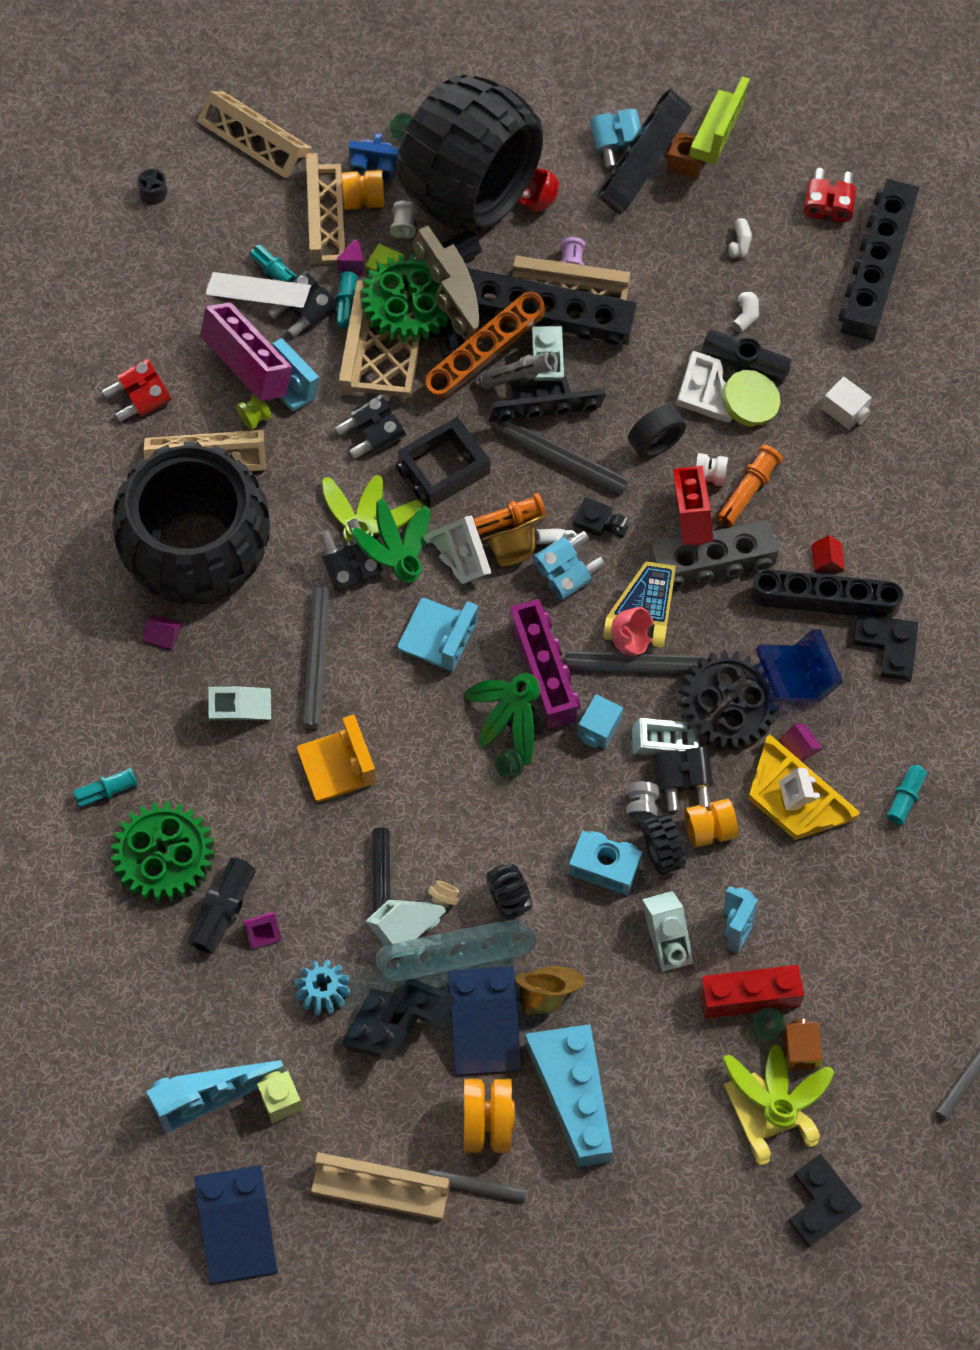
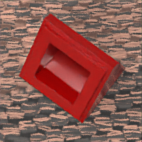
M827 535L812 543L814 572H841L845 570L842 542Z

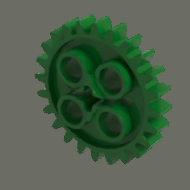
M399 255L398 262L396 263L389 257L387 258L386 267L381 263H377V272L369 270V279L363 280L360 299L361 309H364V318L371 319V328L380 325V335L389 331L390 340H393L396 335H401L403 343H405L407 336H411L413 341L417 342L418 335L420 334L427 340L429 339L430 330L435 334H439V327L447 326L449 316L439 308L434 296L439 283H436L431 278L429 269L422 259L419 262H415L414 255L410 256L409 261H405L403 256ZM402 278L407 279L409 301L412 303L411 311L414 319L409 318L407 296L404 294ZM398 311V312H400V313H399V314H394V313H391V312Z
M166 801L163 809H159L157 803L153 802L152 811L149 812L142 805L140 806L142 815L138 817L130 812L131 823L120 822L124 833L114 832L115 841L118 842L111 845L112 853L117 854L111 857L112 864L117 866L114 869L117 877L123 876L121 879L123 887L131 885L132 895H136L142 890V896L145 901L151 894H154L157 903H160L162 895H167L169 901L173 902L174 893L177 892L182 898H186L185 888L189 887L191 890L197 891L195 880L205 882L206 877L203 871H212V865L207 861L215 859V853L210 849L215 846L213 838H208L211 835L210 828L203 827L204 819L202 816L194 819L195 813L192 808L184 814L181 803L177 805L175 810H171L169 801ZM168 828H177L179 830L173 836L163 834ZM139 841L150 843L145 849L134 848ZM164 848L168 853L162 855L158 850ZM183 854H189L190 856H192V858L185 863H179L178 861H176L177 858ZM155 867L163 869L157 876H149L147 874L150 869Z

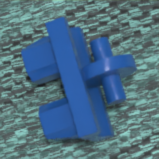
M379 133L375 134L374 141L366 139L363 142L350 140L349 163L351 172H358L362 176L365 174L367 166L377 167V170H382V178L384 180H391L395 170L398 171L397 159L399 148L392 147L390 143L382 142L383 135Z

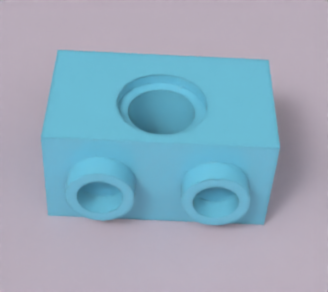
M582 831L569 863L568 875L628 896L641 863L642 851H639L636 846L627 842H620L619 844L608 840L602 833ZM607 856L612 858L614 863L603 865L598 859Z

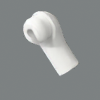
M744 218L737 219L734 222L738 242L729 244L728 252L731 258L740 257L742 259L748 253L752 233L748 221Z
M743 292L738 297L743 313L732 322V327L739 333L746 330L759 317V299L752 292Z
M534 530L535 544L551 545L562 537L570 540L577 535L572 530Z

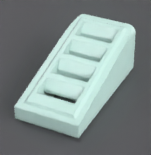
M639 718L632 726L633 754L655 755L663 751H685L687 748L700 747L699 738H695L698 729L695 727L688 730L687 726L690 723ZM657 732H661L662 743L657 741ZM670 732H674L675 744L670 743ZM682 732H687L688 745H683Z

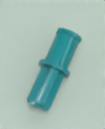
M256 245L250 251V257L264 269L266 277L285 282H292L298 277L283 264L284 262L281 258H274L261 245Z
M352 272L340 274L339 294L335 296L338 302L336 323L341 328L349 327L358 280V276Z
M910 766L901 787L896 788V797L889 812L886 814L887 820L900 826L905 824L913 803H917L919 800L918 792L927 776V771L921 766Z
M130 767L107 778L101 776V780L76 789L74 797L78 806L84 807L106 797L110 800L112 795L136 787L138 784Z

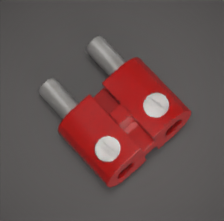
M817 168L814 179H811L807 184L803 208L805 215L822 220L824 215H830L831 221H850L853 218L857 193L856 187L852 184L853 174L845 172L843 181H837L836 186L829 185L830 180L824 179L825 170Z
M148 358L118 374L119 381L102 390L106 399L125 390L132 400L131 405L115 413L120 422L136 413L143 417L172 400Z

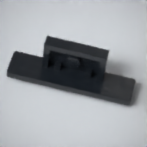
M564 376V380L510 382L508 391L511 400L492 402L487 418L488 422L498 421L506 423L520 418L537 419L544 415L555 414L556 416H563L577 411L593 412L601 408L606 392L605 389L571 393L567 376Z

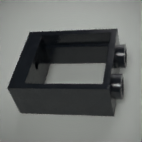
M458 416L397 451L398 463L396 468L400 476L404 480L408 478L414 485L412 489L417 499L421 502L425 500L430 508L490 474L491 460ZM450 439L469 465L432 486L414 460Z

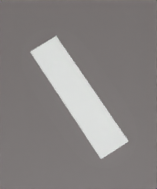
M213 272L206 295L303 308L311 285Z

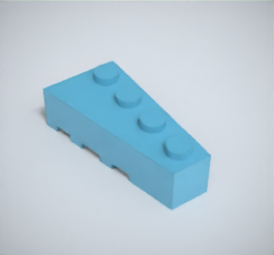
M590 1024L525 1034L524 1046L534 1064L535 1071L549 1098L550 1105L560 1123L561 1130L577 1166L611 1162L613 1151Z

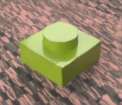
M378 244L366 263L365 270L367 272L369 270L377 272V263H381L386 267L387 258L390 257L396 263L398 262L399 255H402L404 258V254Z

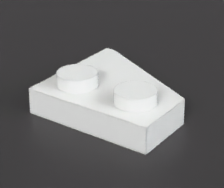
M692 351L677 398V406L730 423L732 417L727 413L725 409L726 404L722 400V392L726 383L722 378L721 360Z
M472 516L461 518L423 535L427 543H433L441 552L440 559L451 567L453 574L462 584L491 574Z

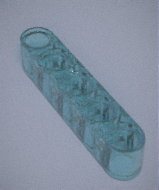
M510 919L389 944L378 950L375 956V963L377 968L389 980L403 981L525 955L533 950L536 944V937L534 932L522 921ZM523 931L521 940L512 943L514 934ZM492 937L491 945L487 949H481L482 942L486 938ZM461 944L460 952L455 956H450L451 948L454 945ZM431 951L428 960L418 962L422 952ZM399 957L398 965L393 969H387L389 960Z

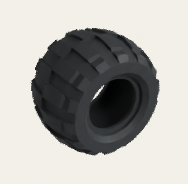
M465 74L461 76L456 75L436 87L425 98L413 115L404 133L398 152L397 170L400 186L405 189L407 196L419 208L438 221L466 230H484L499 222L510 212L522 197L533 178L543 148V126H541V119L533 113L534 110L516 92L499 82L478 76L472 78ZM480 189L482 194L477 195L478 190Z
M184 442L182 446L170 448L169 445L155 449L153 456L147 460L140 459L128 472L127 481H123L122 486L119 487L113 507L112 529L117 552L123 565L129 572H133L135 580L149 592L155 595L161 593L166 600L183 605L185 600L198 601L199 605L215 601V597L226 593L230 596L240 589L244 584L245 577H251L260 565L265 554L264 547L267 546L270 538V517L265 494L259 488L258 480L240 460L235 461L231 453L215 445L212 448L202 447L199 442ZM191 511L209 513L221 520L227 529L214 542L198 548L179 549L160 542L165 526L176 516Z

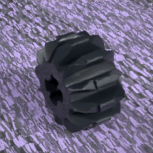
M511 862L505 865L501 864L487 872L486 882L489 887L488 890L501 916L506 919L517 918L531 910L532 898L530 891L527 887V882L516 865Z

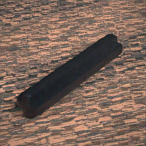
M385 827L374 828L372 831L373 914L390 900L389 829Z

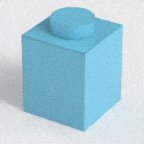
M595 694L579 723L578 737L581 738L583 743L592 748L599 746L606 749L622 720L624 707Z

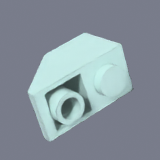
M562 326L532 327V356L552 351L558 361L555 370L538 374L534 381L564 380Z
M241 686L208 687L209 721L271 720V689Z
M671 891L642 899L647 927L662 972L693 964L684 909L674 892Z
M388 900L366 920V923L388 950L400 954L413 948L417 943V938L424 931L433 929L440 922L439 917L446 912V909L441 905L428 902Z

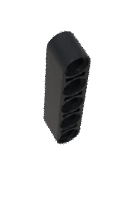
M668 89L660 97L597 194V198L618 215L622 214L630 206L693 108L672 89Z
M764 569L759 571L754 577L751 598L756 604L764 607L853 616L862 613L892 618L899 611L903 599V590L898 584L891 581ZM760 586H768L772 590L765 591L762 590ZM799 589L800 591H802V593L795 594L790 590ZM821 592H829L833 596L825 597ZM851 595H859L863 600H856ZM882 598H889L893 603H886Z

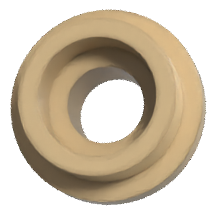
M439 880L435 882L434 886H430L428 893L433 896L431 900L437 905L449 908L450 904H458L459 898L457 896L460 891L456 887Z

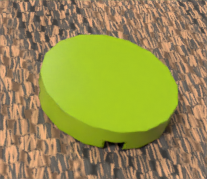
M743 370L735 373L726 382L722 392V400L726 404L725 409L736 422L749 427L768 424L777 414L781 403L779 391L775 384L766 375L757 371Z

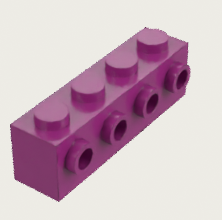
M231 302L205 307L200 337L260 401H268L286 396L292 366Z
M540 599L510 606L509 624L527 673L536 677L540 685V694L536 701L546 729L576 722L577 710L581 709L580 700L577 692H572L569 683L571 682V675L567 664H562L560 655H562L561 647L557 637L553 638L550 630L552 629V623L548 611L543 610Z

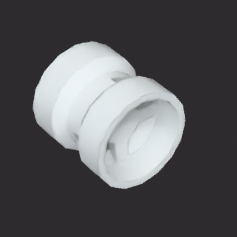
M698 453L696 466L703 465L705 481L712 482L714 486H724L728 457L718 456L717 458H709L707 454Z

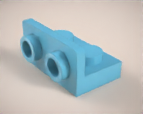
M281 338L274 342L272 346L292 368L286 396L279 398L291 411H295L315 399L319 376Z
M731 886L728 887L725 894L723 912L728 915L726 921L728 927L724 934L728 938L727 949L736 954H739L755 923L758 899L754 898L750 891L740 887L737 889Z

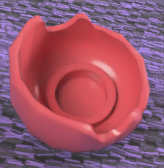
M636 607L622 611L612 621L611 635L613 643L619 652L630 657L638 656L645 653L648 644L652 642V638L647 635V631L654 622L646 609Z

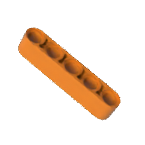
M534 292L522 294L433 368L426 377V386L430 393L440 399L450 396L538 323L545 313L541 296ZM529 301L539 304V309L534 314H527L523 311L524 305ZM506 320H512L516 323V328L511 333H504L500 330L501 324ZM483 339H490L494 343L493 348L488 352L478 350V344ZM460 358H467L471 361L470 367L465 371L455 369V364ZM438 377L448 379V384L443 390H435L432 386L433 381Z

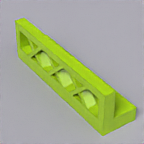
M742 76L734 94L718 90L690 148L689 157L716 165L744 106L750 78Z

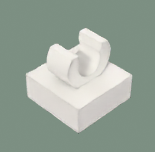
M797 768L779 781L786 810L796 811L806 803L810 804L820 797L819 793L813 792L812 784L816 780L814 777L809 776L806 768Z

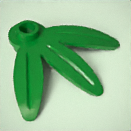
M378 499L376 502V521L385 547L359 528H352L351 535L358 547L369 558L383 566L392 568L395 576L400 581L413 583L419 578L422 570V565L417 555L424 543L423 535L427 534L430 510L427 506L423 505L416 511L406 528L402 544L396 523L387 503L383 499Z
M521 673L511 683L501 680L482 681L468 688L464 694L465 700L477 703L502 700L492 709L482 726L479 736V744L482 748L491 744L498 737L514 714V745L521 763L525 766L531 763L534 752V723L530 703L534 702L540 694V685L535 676L529 673ZM526 683V689L521 693V688Z

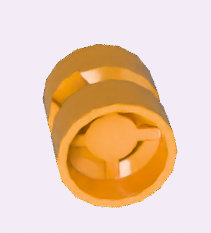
M382 170L366 171L364 176H360L358 172L342 173L344 210L360 209L363 204L368 209L384 208Z
M729 798L710 802L707 809L702 805L684 809L685 825L693 848L710 845L713 843L714 838L719 842L738 838L736 814Z

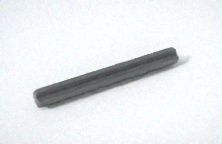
M497 421L495 423L494 432L619 495L623 494L628 485L627 478L512 421L506 423Z
M315 587L312 593L303 719L306 729H319L321 724L329 608V589L326 587Z
M567 651L565 654V664H567L568 669L689 674L688 670L692 665L698 667L697 661L701 657L708 662V656L640 654L630 657L623 653Z

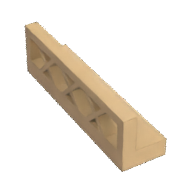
M210 91L197 119V122L284 178L289 177L297 159L306 158V153H310L312 149L225 92ZM213 106L220 110L223 122L214 124L207 119ZM237 121L242 124L245 135L239 138L233 136L230 126L231 123ZM256 136L263 137L267 150L262 152L256 151L252 138ZM283 150L290 155L284 168L277 164L274 152Z
M306 153L311 265L337 264V257L345 250L341 164L318 165V154ZM319 173H336V179L327 186L319 180ZM327 194L337 200V203L329 210L320 204V201ZM328 218L338 224V227L330 234L321 228V225ZM321 235L325 237L323 241H321ZM331 242L339 248V255L322 256V249Z
M264 430L145 438L144 442L145 460L153 456L154 450L169 445L171 448L182 446L184 442H199L202 447L212 448L215 445L228 451V453L232 454L235 461L240 460L250 471L266 470Z
M317 1152L315 1161L316 1173L311 1190L312 1195L443 1221L449 1193L448 1178Z

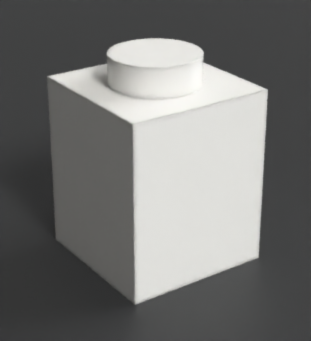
M843 377L825 395L822 410L850 430L856 423L861 425L869 416L871 410L868 408L871 396Z

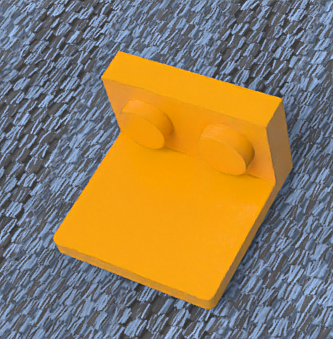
M354 714L342 718L343 730H340L338 733L297 746L298 755L316 802H322L376 784L375 767Z

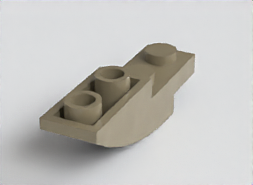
M429 226L423 227L418 230L413 240V250L416 256L422 259L428 267L431 278L436 283H439V287L434 295L437 305L449 316L454 330L467 341L476 333L479 327L477 297L469 271L454 244L444 249Z

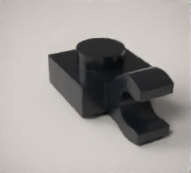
M585 497L573 520V526L601 537L605 530L624 538L628 530L626 525L628 518L619 514L612 515L613 507Z

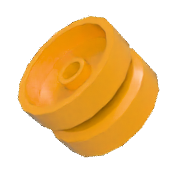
M465 1079L464 1153L482 1152L484 1149V1132H490V1147L493 1153H511V1132H514L515 1102L512 1101L511 1079H494L491 1083V1100H485V1084L482 1079Z

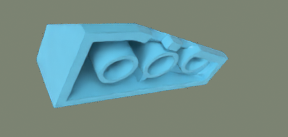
M281 1060L176 1076L172 1079L163 1078L152 1084V1089L146 1092L165 1133L168 1134L258 1089L257 1084L262 1082L264 1076L276 1071L280 1073L285 1071Z

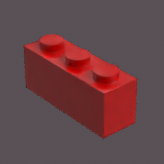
M703 465L673 469L675 497L683 545L699 546L707 542H714L711 509Z
M799 964L702 976L699 987L704 1019L796 1008L801 1006L804 998Z

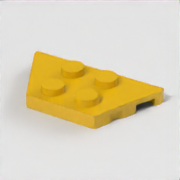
M770 734L766 737L748 799L794 840L855 821L859 817L860 812L781 743ZM797 768H806L809 776L814 777L816 780L812 784L813 792L819 793L820 797L810 804L806 803L796 811L786 810L779 781Z

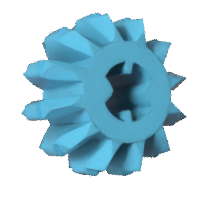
M327 959L323 967H319L318 962L313 960L312 971L302 967L301 975L303 978L296 979L295 986L299 988L296 992L297 1000H304L303 1008L305 1010H309L314 1006L315 1015L319 1016L322 1013V1008L325 1007L327 1012L332 1015L334 1013L333 1004L343 1008L345 1001L342 997L350 995V988L346 986L349 983V976L341 975L342 966L337 965L331 969L330 960ZM325 983L327 990L321 992L318 984Z

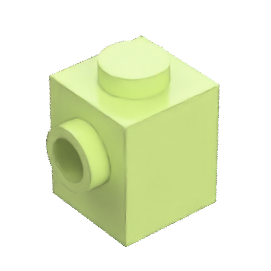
M279 1071L272 1072L264 1076L262 1082L257 1084L259 1095L272 1124L302 1111L301 1100L288 1071L284 1073Z

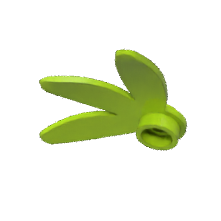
M375 475L366 486L356 515L337 484L329 477H324L321 480L322 492L328 509L335 519L345 527L343 538L346 543L354 540L347 521L357 518L361 530L370 536L380 535L375 519L376 502L378 499H382L383 478L380 475ZM414 500L391 510L397 529L411 520L416 511L423 506L421 501Z
M773 1045L770 1048L766 1060L765 1084L767 1091L737 1059L731 1055L723 1057L725 1069L738 1090L754 1104L765 1109L764 1116L767 1121L778 1128L792 1127L797 1120V1112L817 1101L826 1091L834 1076L832 1068L824 1067L802 1081L788 1095V1071L783 1050L779 1045Z

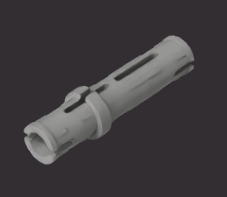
M552 351L534 357L532 355L524 356L518 362L481 372L479 375L480 385L483 389L488 390L523 378L529 380L536 378L540 373L555 370L558 365L557 357Z

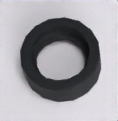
M659 406L645 414L634 424L629 432L628 441L641 458L651 459L676 444L685 433L687 426L673 406Z

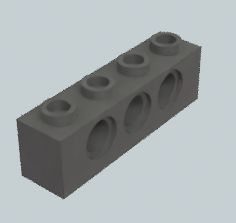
M769 520L713 531L714 542H707L699 546L683 545L682 538L651 544L649 557L653 563L676 566L672 589L674 590L682 587L685 583L695 581L697 583H707L718 576L735 577L742 574L743 571L751 569L756 571L769 569L772 565L776 564L778 548ZM738 549H746L750 553L742 554ZM717 555L721 559L713 560L710 559L708 556ZM687 561L691 563V565L683 566L679 564V562Z

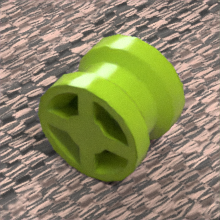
M252 395L248 402H240L236 405L241 420L249 430L255 429L261 421L272 419L267 403L260 401L255 395Z

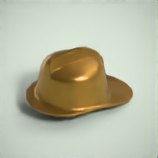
M544 515L514 529L490 535L482 539L481 543L482 545L489 544L499 566L505 567L527 560L535 549L534 527L545 521L548 516Z
M559 966L543 967L528 973L518 974L515 977L516 983L520 986L519 998L523 1004L522 1010L526 1015L556 1012L567 994L583 988L585 984L584 976L578 971Z

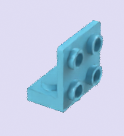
M421 598L398 644V650L454 672L478 622V605L467 601L462 611H456L429 599Z

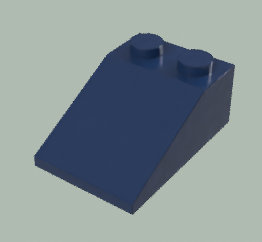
M514 966L449 970V994L456 999L451 1006L456 1076L520 1072L521 1059Z
M261 1165L194 1176L210 1284L278 1273Z

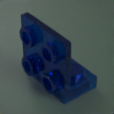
M812 629L793 646L760 644L755 648L760 664L771 686V691L777 701L821 702L844 683L821 630Z

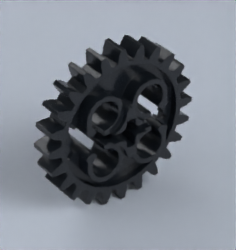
M723 650L719 659L714 652H711L708 656V662L701 657L697 661L698 667L692 665L689 668L688 672L691 676L685 675L682 679L686 686L681 687L678 694L686 698L681 699L678 706L685 707L687 710L683 712L681 718H690L692 720L687 726L688 730L697 727L698 732L695 738L698 739L703 735L707 736V746L716 740L718 741L719 750L726 743H729L731 751H734L738 746V742L745 749L749 746L750 740L757 743L761 739L760 734L766 735L770 730L767 725H772L776 720L771 714L776 713L779 707L772 704V702L779 698V694L770 693L776 682H766L765 679L769 676L770 672L760 673L758 670L761 662L752 666L750 664V655L746 656L742 661L739 660V651H735L732 657L729 658L727 651ZM720 674L729 675L734 684L723 683L720 679ZM742 674L745 675L747 680L757 681V683L751 682L746 689L743 687L721 713L719 721L715 724V732L711 721H706L705 718L711 712L714 713L739 684L737 681L741 678ZM744 692L751 694L755 698V705L745 701ZM701 696H708L712 699L713 709L702 703ZM724 716L735 718L737 727L729 726Z

